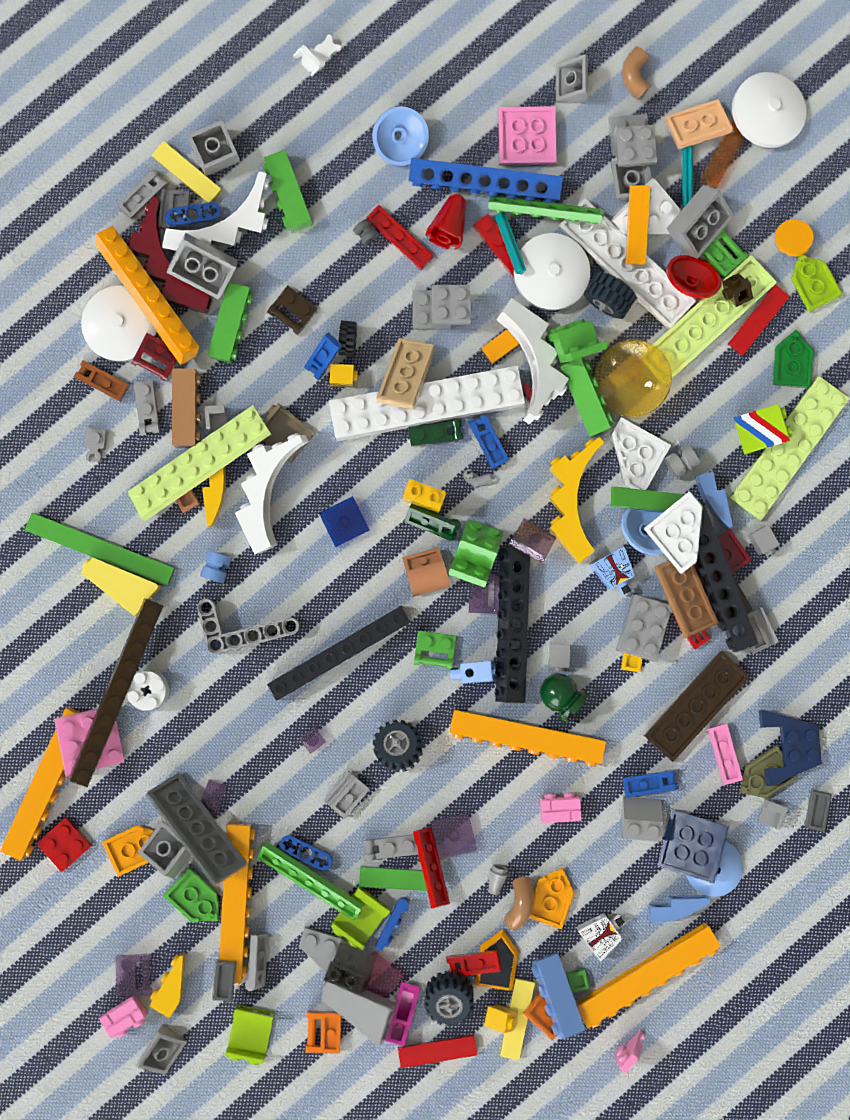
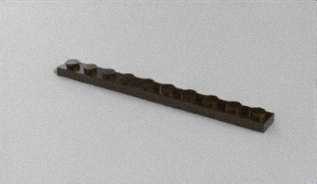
M144 598L68 778L70 782L88 788L163 605Z

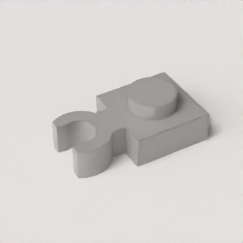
M86 428L84 447L90 448V451L86 454L87 461H91V456L96 454V461L101 462L102 456L99 450H105L107 430Z

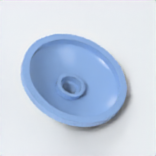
M398 106L390 108L380 115L374 125L372 133L373 145L378 155L386 162L398 166L408 165L411 163V158H420L427 147L429 140L427 124L417 111L409 107ZM400 131L401 135L396 138L395 133Z
M628 508L625 510L622 516V530L627 541L636 550L648 555L663 553L644 528L664 512Z
M725 841L719 865L720 870L717 872L715 883L712 884L686 875L687 880L696 891L710 897L726 895L735 889L741 880L743 873L741 856L733 845Z

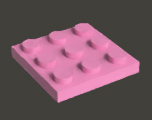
M555 106L499 107V166L556 165Z
M97 709L54 719L64 771L67 777L71 774ZM116 721L96 769L124 762Z

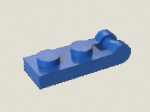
M328 332L324 335L304 368L307 371H311L314 377L320 380L343 345Z
M485 413L480 415L479 419L468 422L491 469L509 461ZM484 425L486 429L480 432L478 427Z
M671 769L622 777L625 797L677 790L678 783L675 782L676 770ZM667 777L668 784L663 785L662 778Z
M406 897L398 899L376 943L377 949L383 951L385 946L389 947L393 939L391 933L393 929H398L402 921L399 918L401 913L408 910L409 901Z

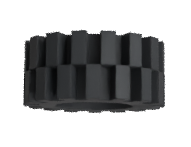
M341 320L338 340L343 346L339 350L338 355L354 356L357 322Z

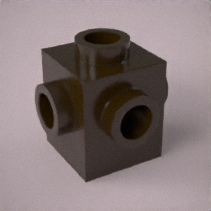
M738 273L722 281V294L724 298L736 307L753 299L752 286L748 278H744Z

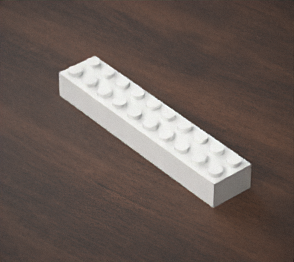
M518 366L423 383L414 410L377 403L378 392L329 401L337 441L519 408L525 404Z

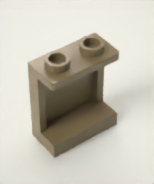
M280 403L276 406L272 405L267 411L268 416L263 420L271 432V435L263 441L270 446L279 442L283 444L288 441L287 438L296 433L298 435H306L308 441L315 435L311 428L293 416ZM308 443L295 451L288 461L292 463Z

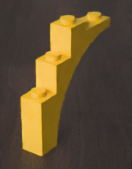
M600 437L596 440L594 438L590 439L584 444L586 448L582 452L577 450L570 456L571 461L566 456L562 458L556 457L550 463L552 466L549 468V471L563 486L562 488L558 486L550 492L552 496L549 500L563 517L557 516L551 521L552 526L549 530L578 564L595 551L580 525L577 510V493L580 478L586 464L592 455L604 444Z

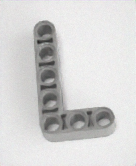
M203 599L197 606L208 651L213 654L294 635L301 628L300 622L296 618L291 617L224 634L217 604L211 599ZM207 602L212 605V610L209 613H205L203 610V605ZM210 621H214L217 626L213 632L207 628ZM289 621L296 623V629L292 632L286 628V624ZM271 625L277 628L275 636L268 634V628ZM252 630H256L259 634L256 641H252L249 638V633ZM233 635H237L240 638L237 646L231 644V637ZM216 639L221 642V648L217 651L212 647V642Z

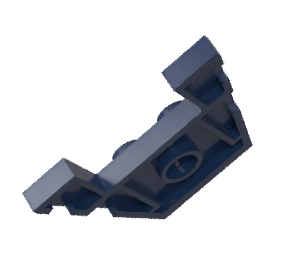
M759 710L760 728H780L783 767L764 769L766 786H773L822 764L818 725L770 711Z

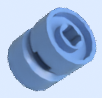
M208 551L205 559L207 565L203 566L200 576L224 584L227 575L225 569L229 568L232 558Z

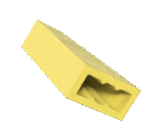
M97 558L88 559L82 566L83 570L81 573L133 616H137L144 598L152 600L162 588L160 584Z

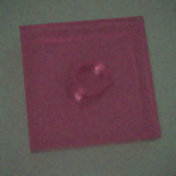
M373 951L349 982L387 998L404 977V974L376 951Z

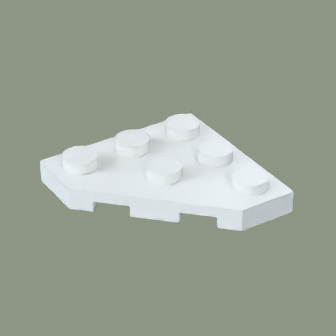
M652 178L646 184L650 186L647 234H670L667 227L681 210L660 184ZM629 202L611 219L625 235H627Z
M621 417L611 437L625 486L646 490L671 445Z
M690 491L644 528L681 574L696 563L698 558L703 506Z

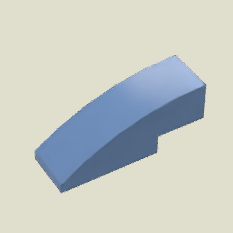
M714 472L695 476L698 490L708 510L725 529L733 527L725 489L717 491Z
M706 895L668 896L667 904H649V920L652 923H662L683 918L709 904L710 898Z

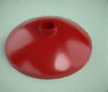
M679 255L672 258L666 268V274L670 283L675 289L686 296L697 299L710 298L716 295L721 288L722 281L718 271L701 258L697 259L689 255Z

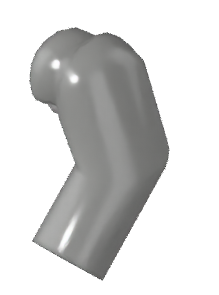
M467 469L464 472L465 481L474 487L492 483L490 474L478 476L472 469Z

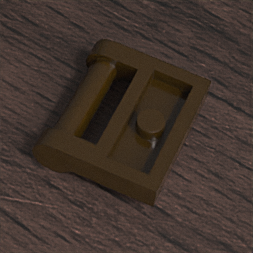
M287 285L276 301L269 307L267 313L277 317L293 329V333L299 335L318 311V308ZM282 305L301 321L298 324L279 310L280 306Z

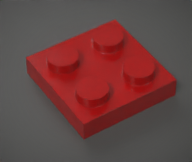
M65 817L36 843L61 873L92 846L68 817Z

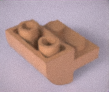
M439 547L402 557L413 597L450 587Z

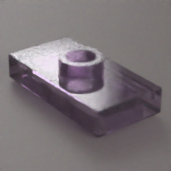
M209 779L201 802L216 820L228 785Z

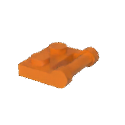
M306 1011L308 1040L305 1045V1051L308 1053H340L341 1015L337 1012ZM316 1019H321V1045L315 1044Z

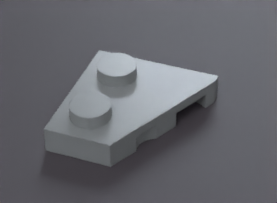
M305 926L299 947L328 975H331L342 937Z

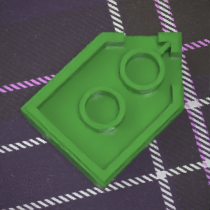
M189 867L163 896L190 922L219 921L218 892Z

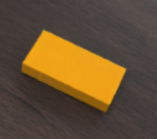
M507 329L483 346L481 350L491 364H494L520 344Z

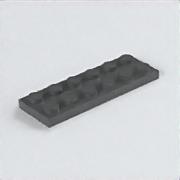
M179 772L146 793L148 799L214 887L247 866L246 860Z

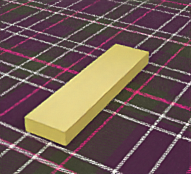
M163 141L152 154L156 161L205 202H213L222 192L221 188L166 142Z
M515 978L509 1009L518 1012L517 1025L513 1032L504 1033L500 1056L520 1059L528 1020L522 1013L531 1003L535 981Z

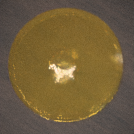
M625 340L613 345L602 355L595 371V377L600 384L598 390L607 401L606 407L614 413L627 417L643 416L656 410L667 398L672 384L671 367L664 353L653 344L642 340Z

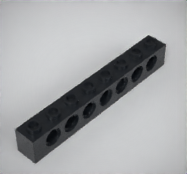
M700 499L698 501L703 506L700 535L706 538V543L704 546L699 544L697 558L699 566L697 569L700 576L704 577L706 581L704 587L707 594L711 595L713 599L711 605L715 614L718 613L720 617L718 623L722 632L725 631L727 635L725 641L729 650L732 649L733 652H739L759 643L703 499ZM706 553H710L713 556V561L710 564L705 561ZM714 571L720 574V579L717 582L712 579ZM721 589L727 592V597L724 600L719 597ZM728 607L734 610V615L731 618L726 615ZM736 625L741 628V633L738 636H735L733 633V628Z
M503 547L499 554L495 702L525 703L530 548Z
M399 606L269 682L267 686L277 701L411 622L403 608Z

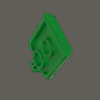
M794 330L775 347L772 385L800 388L811 387L814 350L804 341L797 330Z

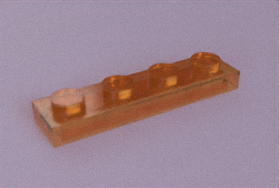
M734 119L731 121L732 133L723 136L699 180L713 189H716L744 139Z

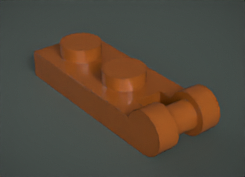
M82 360L81 368L73 377L121 402L130 385ZM88 370L91 371L89 378L85 377Z

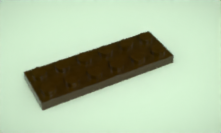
M719 651L643 736L671 762H674L750 676L723 651Z

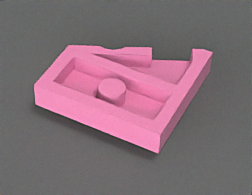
M641 1030L625 1046L621 1045L615 1052V1060L624 1073L639 1060L643 1047L641 1041L646 1037Z

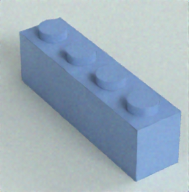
M558 953L532 961V972L534 977L538 978L540 984L538 989L540 995L545 998L547 1004L545 1009L548 1016L552 1018L554 1034L558 1038L566 1039L585 1031Z

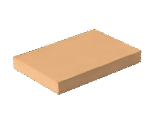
M719 99L665 116V122L678 150L732 133L733 130Z

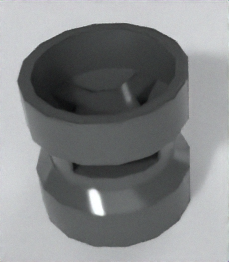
M368 219L362 220L353 228V232L360 236L364 246L369 245L379 236L377 230L371 227V222Z

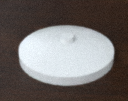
M762 72L746 79L737 89L732 102V114L737 128L746 139L758 146L776 148L791 142L800 133L806 120V104L798 87L788 78L777 73Z
M546 233L534 237L523 246L520 253L526 271L523 275L516 274L514 270V280L519 293L528 303L539 309L555 311L569 307L583 295L590 279V264L586 253L576 241L562 234Z
M111 286L96 293L87 303L82 315V332L87 344L99 356L113 362L132 361L146 333L157 338V331L125 286Z

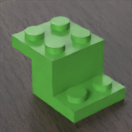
M584 319L552 329L550 330L551 334L545 337L547 343H554L560 364L574 361L608 348L606 341H598L592 320L585 322Z
M468 519L448 575L485 588L504 532L481 524L478 521Z

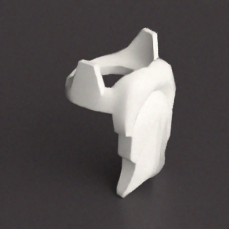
M328 34L322 44H318L314 49L311 48L310 50L305 45H302L293 56L295 59L302 56L303 66L313 77L324 68L325 63L331 59L334 53L341 50V46L334 44L332 36Z

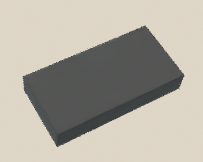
M811 790L804 828L825 832L831 793Z
M216 960L212 1000L233 1001L236 961Z

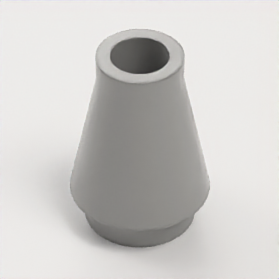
M493 864L492 868H490L488 888L490 894L499 895L508 876V869L505 866Z

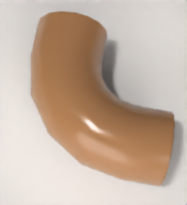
M638 46L628 54L622 68L624 86L637 100L641 99L651 86L641 76V69L649 60V56Z
M519 877L512 882L515 893L514 905L505 915L504 921L507 927L514 931L520 929L526 923L533 909L534 891L530 877Z

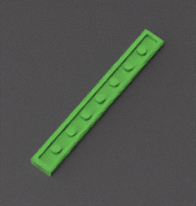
M31 513L25 528L27 532L166 586L169 585L175 570L173 567L35 513Z

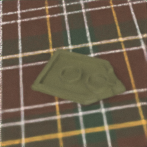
M778 745L745 765L739 793L767 799L798 779L796 775L773 786H766L764 769L783 767L782 751Z

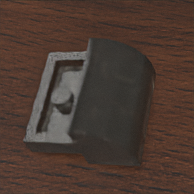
M340 942L334 960L330 961L324 981L359 996L365 991L372 978L370 974L377 957Z

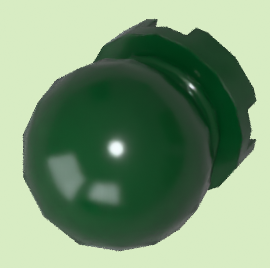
M560 673L549 675L544 679L540 687L542 702L552 711H559L560 714L557 718L563 723L567 722V716L570 713L575 714L587 701L585 698L590 696L585 690L578 692L577 685L573 679Z

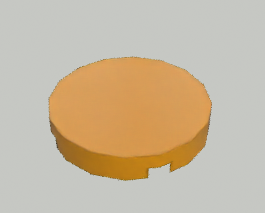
M793 219L783 222L777 228L774 239L775 245L780 252L794 257L803 255L809 250L814 236L811 227L807 223Z

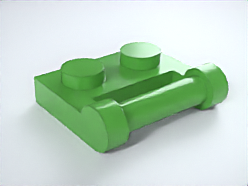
M725 228L702 253L723 278L749 256L746 251L743 252L731 239ZM719 239H722L738 257L736 260L718 241Z
M418 631L414 665L441 666L451 670L456 636ZM421 650L448 654L447 660L421 656Z

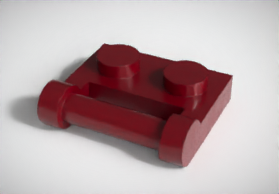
M146 333L131 364L134 366L138 365L161 377V380L166 382L177 359L164 341ZM144 353L166 365L165 370L141 359L142 354Z

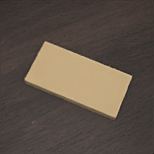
M402 338L398 339L376 398L377 403L414 410L436 349L434 344Z

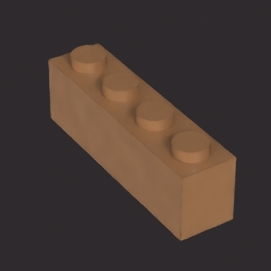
M172 369V445L174 447H193L201 441V431H198V423H201V412H198V404H201V393H198V385H201V374H198L196 369Z

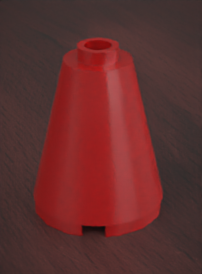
M450 195L427 228L426 237L429 235V241L438 247L449 249V246L456 250L463 243L467 202L462 195Z

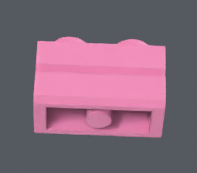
M574 792L563 793L561 797H556L554 793L544 794V798H540L542 823L581 821L580 797L575 796Z
M135 994L104 1013L99 1019L111 1039L115 1036L120 1038L129 1032L127 1029L134 1025L136 1028L143 1024L148 1012L138 995Z

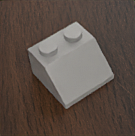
M622 797L620 836L623 839L662 842L663 814L661 800Z
M161 821L138 851L160 873L172 879L176 877L191 857L168 824Z

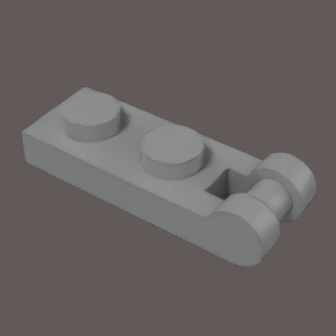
M154 169L117 206L133 220L146 207L147 203L151 201L152 197L155 198L162 189L168 187L169 182L165 178L162 179L160 173ZM155 182L157 185L152 187L150 184Z
M154 381L133 383L140 435H147L148 432L160 433ZM146 420H152V424L146 425Z
M414 834L363 840V847L366 849V854H364L365 861L418 855ZM379 845V852H373V846Z
M268 933L251 935L249 942L250 959L248 962L249 979L245 982V988L248 991L265 986Z

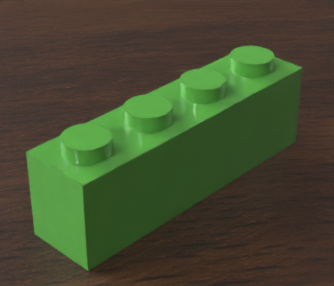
M286 150L264 157L266 164H263L265 173L271 176L272 181L269 184L272 193L276 192L279 198L275 201L279 211L283 210L285 216L282 217L285 228L289 227L291 233L312 226L311 218Z
M228 282L207 355L209 358L232 364L233 359H237L239 351L237 344L238 341L241 342L244 333L241 329L243 323L247 322L249 312L246 311L248 305L252 304L254 294H251L250 287Z
M582 357L560 366L563 375L569 378L567 381L568 387L589 436L594 437L614 428V417L606 409L607 401L598 390L600 384L597 378L592 376L590 361Z

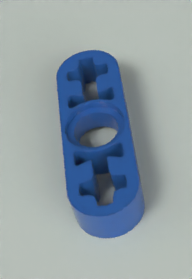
M213 202L169 209L165 214V221L171 227L211 222L219 217L220 208ZM209 207L211 208V210L215 211L213 216H211L210 213L204 214L202 218V212H206L209 209ZM195 210L198 214L197 219H190L188 211ZM173 213L175 216H180L183 214V217L178 218L176 222L174 221V219H170V216Z
M285 835L280 841V848L283 852L319 870H327L332 865V856L328 852L294 835ZM284 840H293L292 844L295 846H297L298 843L302 844L299 847L297 854L294 853L296 848L291 846L289 847V849L286 848ZM304 847H308L312 851V855L308 858L301 855V849ZM315 851L318 852L317 857L323 858L324 856H326V861L329 862V864H324L323 866H321V861L318 859H315V862H312L311 860L315 855Z

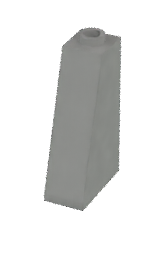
M336 976L325 981L322 987V992H324L322 1000L376 1045L382 1044L387 1038L397 1003Z

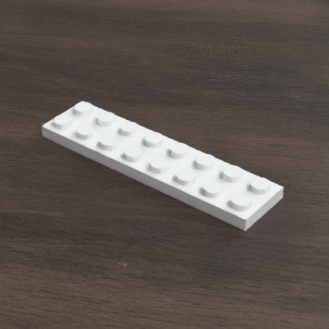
M586 198L578 205L595 208ZM605 216L602 223L589 224L587 221L581 220L571 222L568 219H564L559 225V228L568 237L576 241L584 252L608 274L625 282L636 294V300L668 330L696 302L692 297L686 296L675 289L670 283L667 274L647 255L646 264H625L627 236Z

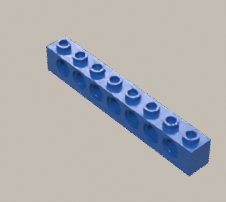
M411 158L409 182H413L412 186L424 187V183L431 184V188L442 189L443 186H449L450 191L461 192V188L469 189V193L480 194V190L488 191L487 195L491 196L507 193L506 197L517 199L518 195H523L525 200L536 201V198L539 197L544 198V202L555 203V199L560 200L563 176ZM428 168L434 171V177L430 180L425 179L423 176L424 171ZM445 171H451L453 174V179L450 182H445L442 179V174ZM464 173H469L472 176L471 183L463 184L461 176ZM483 175H487L491 179V183L487 187L480 184V178ZM501 178L509 180L508 188L502 189L499 187L498 182ZM520 180L527 181L528 188L526 191L518 189L517 184ZM540 182H544L547 186V190L543 194L538 193L536 190V186Z

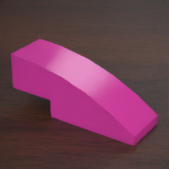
M401 982L395 1002L397 1005L385 1041L401 1046L405 1045L420 987Z

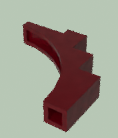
M152 197L145 208V213H147L145 220H142L140 224L141 233L133 231L132 236L128 238L127 246L134 255L149 259L145 261L143 268L151 279L165 283V285L161 286L160 292L169 304L208 315L213 296L166 273L169 261L162 247L160 228L158 226L161 201L158 198Z

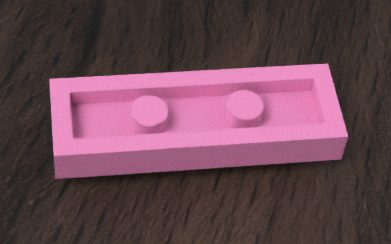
M725 723L707 728L722 784L727 785L743 780L728 725Z

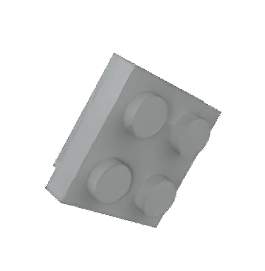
M647 114L610 117L609 128L612 156H617L618 167L656 165L657 154L654 124L648 125Z
M432 285L431 291H412L413 330H451V325H470V285Z

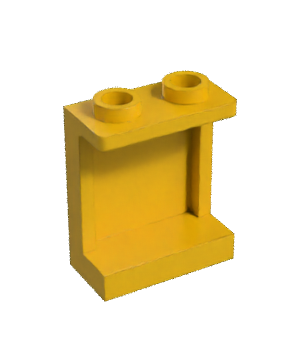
M409 479L403 495V501L439 514L446 492Z

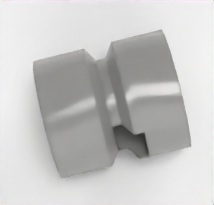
M688 444L679 449L678 454L672 453L664 458L667 469L675 479L685 475L686 470L691 471L700 466L696 453Z

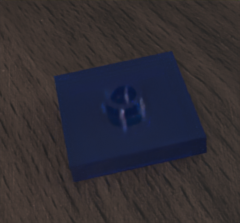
M353 496L319 513L335 547L370 531Z

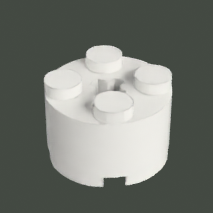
M156 671L137 673L134 675L127 692V699L134 707L140 710L158 708L166 702L169 696L170 689L166 678ZM149 687L152 693L146 694L145 688Z

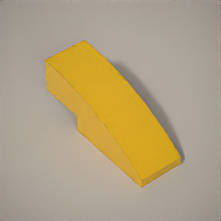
M225 467L209 477L210 487L202 488L207 526L214 527L223 506L226 490Z

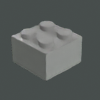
M222 120L187 135L206 177L240 162Z

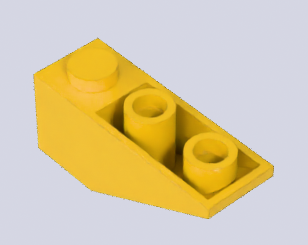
M184 951L180 956H175L170 964L173 966L170 973L166 971L160 981L163 983L160 990L156 988L150 997L153 1000L150 1007L168 1018L171 1017L183 997L186 952Z

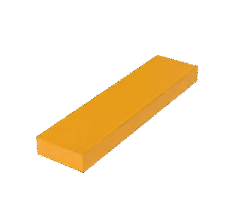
M630 185L625 264H646L650 200L649 185Z

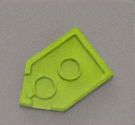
M804 254L798 256L791 280L808 312L843 295L825 261L816 260Z

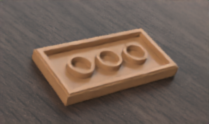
M670 560L654 567L684 638H688L718 624V620L694 565L682 574Z

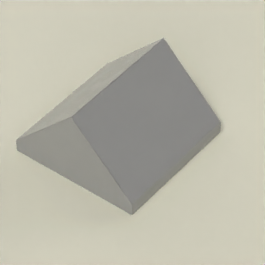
M586 54L556 64V102L585 103L588 94V55Z
M617 160L610 162L617 200L629 202L630 185H646L652 179L650 165L618 167Z
M162 1024L136 1063V1067L165 1075L187 1041Z

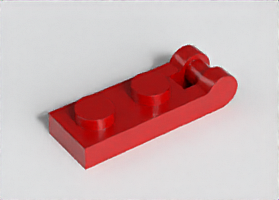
M498 950L446 957L447 964L450 966L449 973L456 971L459 976L460 974L467 976L502 970ZM457 963L461 964V968L457 967Z

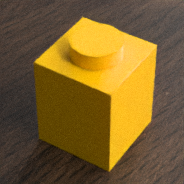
M331 364L330 385L353 387L354 382H357L358 371H354V365Z
M501 1005L488 1006L484 1026L502 1033L513 1032L517 1025L518 1012Z

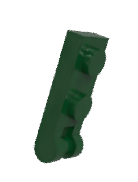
M461 420L408 427L411 447L463 440V433H461L460 426H462ZM448 428H453L452 435H448Z
M412 503L405 519V523L450 541L456 539V530H459L461 525L457 519H448Z

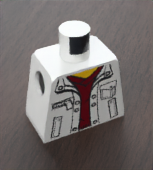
M602 913L576 928L597 958L602 961L622 940L617 930L626 923L619 914L609 921L606 915Z

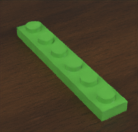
M491 196L488 204V209H492L497 213L504 211L512 212L514 215L525 213L530 214L532 217L549 216L550 219L554 220L565 218L571 222L581 220L587 221L589 224L602 223L605 210L500 196Z
M266 841L257 856L258 859L353 921L356 919L364 906L363 903Z

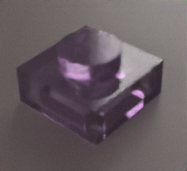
M313 727L299 738L310 754L326 743L316 727Z

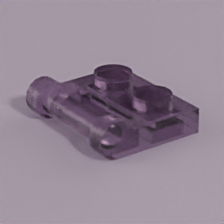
M489 575L485 588L469 582L468 613L497 614L499 609V575ZM489 581H494V608H488Z
M152 954L116 956V996L152 994V987H150V961H152ZM137 962H142V988H137Z

